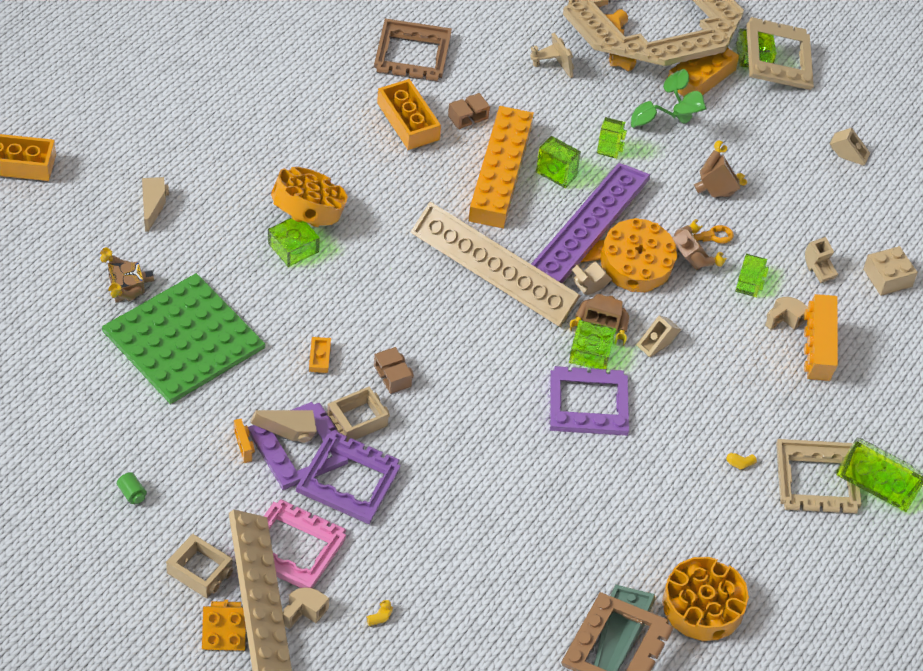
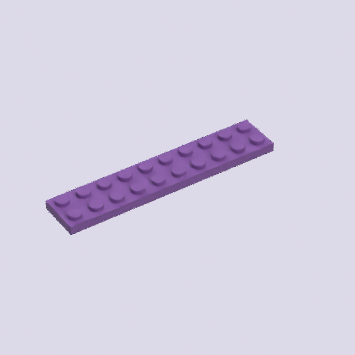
M618 163L531 265L563 283L572 273V269L583 260L650 180V174Z

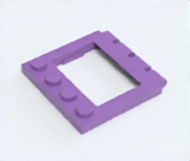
M554 366V370L550 372V431L628 436V375H624V370H610V373L607 374L606 369L591 368L590 373H587V368L572 367L571 371H568V367ZM560 381L617 384L616 412H618V415L560 411Z
M313 402L292 409L313 410L316 430L323 441L327 434L332 435L334 431L338 432V430H335V425L327 416L321 403L313 404ZM256 425L249 426V435L282 490L298 485L308 467L296 471L274 433ZM331 451L332 457L327 458L317 476L347 465L350 459Z
M334 431L332 435L327 434L297 485L296 492L370 525L400 470L401 465H398L400 459L386 454L385 458H382V451L370 446L364 450L365 444L352 438L346 442L347 436ZM331 451L384 474L372 492L373 496L369 502L359 501L353 495L347 492L341 493L335 487L329 484L323 485L315 479Z

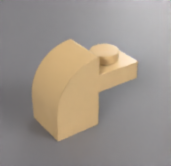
M826 237L810 242L805 250L807 267L809 271H814L820 283L834 279L838 275L830 261L834 251Z
M596 261L585 271L578 265L572 269L576 274L573 282L586 295H591L601 290L612 280Z
M793 297L778 298L775 300L774 307L767 313L765 326L771 330L784 321L795 330L807 321L804 320L805 309H808V306Z
M299 588L290 593L289 605L283 610L285 627L290 629L302 615L317 623L329 609V597L313 588Z

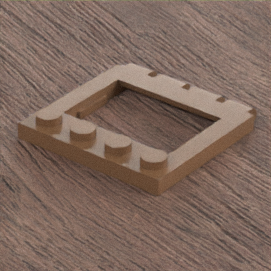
M385 18L374 62V68H377L376 72L389 74V70H391L393 75L406 76V73H409V77L423 79V75H425L426 80L438 81L439 78L443 77L452 28ZM390 37L440 44L436 54L435 68L385 61Z
M600 592L562 659L561 664L573 671H607L585 661L590 650L593 649L599 634L604 629L606 621L614 611L629 620L650 626L626 671H651L656 661L650 657L658 659L665 646L663 641L669 639L674 627L669 625L668 619Z

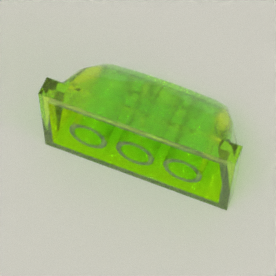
M858 437L853 442L835 473L840 478L904 512H907L923 486V474L916 467Z

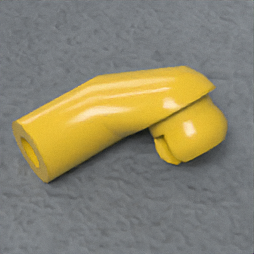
M729 453L726 457L727 462L738 469H744L757 463V459L753 454L744 458L737 453Z
M389 600L380 602V608L376 614L366 616L368 626L384 623L389 619L393 612V607Z

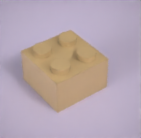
M900 246L869 254L863 268L880 296L913 287L918 273Z

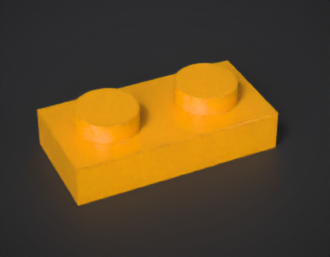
M312 337L309 372L328 373L331 338Z
M242 418L234 420V434L244 463L252 462V453H255L253 442L248 440V437H250L248 426L243 425Z

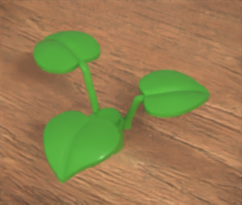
M685 69L671 74L664 82V90L667 93L674 91L679 102L674 106L673 113L659 105H653L651 101L644 102L632 114V128L651 122L657 114L656 109L671 115L673 118L677 117L681 123L689 122L692 119L693 113L706 110L703 95L699 91L690 92L684 96L683 101L681 100L678 90L684 89L689 82V74Z

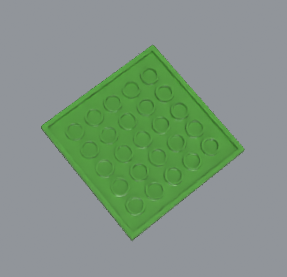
M197 273L102 326L103 333L170 405L265 349V343Z

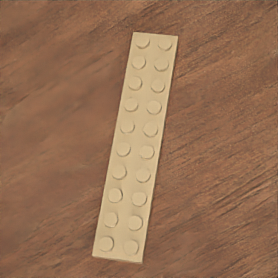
M432 202L428 203L410 232L559 327L562 326L581 296Z
M233 509L229 512L252 670L292 671L267 517Z

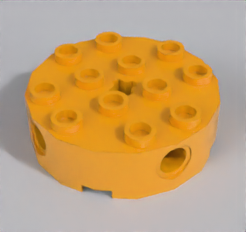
M291 167L290 170L281 169L271 192L275 206L291 215L293 220L297 222L304 221L314 227L333 225L338 222L348 198L345 190L340 185L331 183V178L303 167Z
M638 218L619 222L611 228L601 250L602 268L612 278L611 281L614 284L630 292L645 293L666 283L677 259L676 244L672 236L658 223Z
M692 557L680 562L668 576L662 604L665 616L675 629L687 637L700 641H711L729 636L739 627L745 613L749 595L746 582L732 566L729 565L728 567L718 562V559L711 557Z

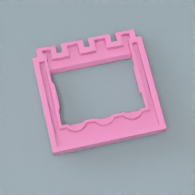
M280 499L278 503L273 502L264 515L267 517L269 529L277 519L328 544L319 553L311 569H302L296 566V563L280 559L277 554L273 553L276 575L278 578L299 588H313L346 540V529L334 523L328 527L330 521L314 515L311 519L312 513L296 507L293 511L294 505Z

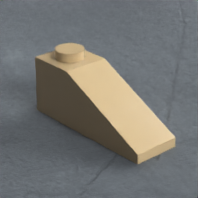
M164 177L142 178L145 232H149L166 204L165 196L169 195L168 184L165 185Z
M255 410L250 420L253 425L291 441L302 443L311 441L317 432L313 410Z

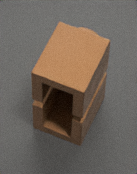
M477 93L466 97V100L460 99L449 103L448 117L459 130L472 125V121L468 116H470L474 123L489 119L490 106L482 95Z
M396 347L374 354V367L379 376L384 378L383 383L390 394L412 386L413 371L410 367H407L403 354L399 353Z

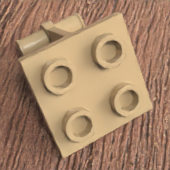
M552 33V45L538 51L537 46L531 47L532 53L530 58L533 61L534 67L540 66V60L556 58L567 75L573 78L574 65L571 60L573 55L569 48L566 49L562 38H558L555 33Z

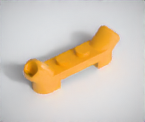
M619 9L613 14H605L624 35V29L621 28L628 22L627 13ZM609 54L610 66H620L626 71H631L636 66L637 59Z

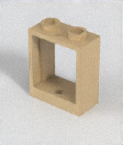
M370 386L330 402L327 407V416H329L338 432L347 436L346 442L350 438L356 440L388 426L389 411L386 406L383 407L378 394L373 392ZM367 403L376 417L352 427L343 413Z
M192 533L166 561L167 574L203 597L208 598L211 593H215L219 589L220 583L225 578L228 579L231 576L233 561L231 557ZM197 551L219 564V567L206 581L184 568L185 564Z

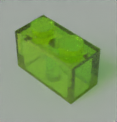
M607 117L604 118L600 130L597 154L617 159L619 152L623 153L625 142H622V140H625L627 130L624 129L626 122Z
M746 253L735 292L757 298L758 291H763L765 283L762 277H767L769 267H766L767 259Z

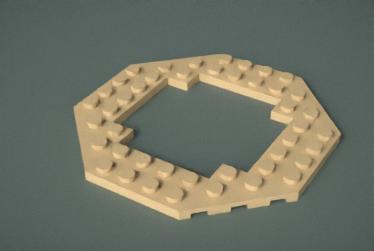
M569 0L568 5H565L563 9V15L594 50L669 66L725 52L743 17L744 9L734 0H693L709 17L700 20L699 26L703 30L648 42L641 34L625 37L599 9L601 6L608 5V0Z

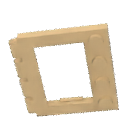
M751 17L746 24L749 76L751 78L811 90L814 84L810 34H807V30L798 27L793 28V26L781 23L778 25L776 22L767 20L763 22L762 19ZM758 32L799 41L801 69L760 61Z
M777 439L780 504H784L785 510H800V505H802L803 511L819 512L820 506H822L823 512L839 513L840 507H842V513L857 514L858 508L861 506L856 443ZM789 460L846 464L849 497L791 494L792 476Z

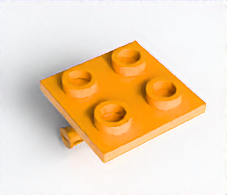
M224 599V601H211V606H203L202 650L245 651L246 624L241 602H229L228 599Z

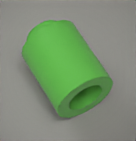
M133 472L125 473L117 480L118 488L130 504H139L145 499L147 491Z

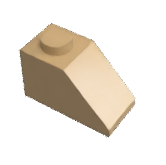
M853 128L836 132L830 142L831 148L838 157L860 165L866 164L870 152Z
M659 315L636 346L646 355L652 357L670 345L681 329L669 318Z

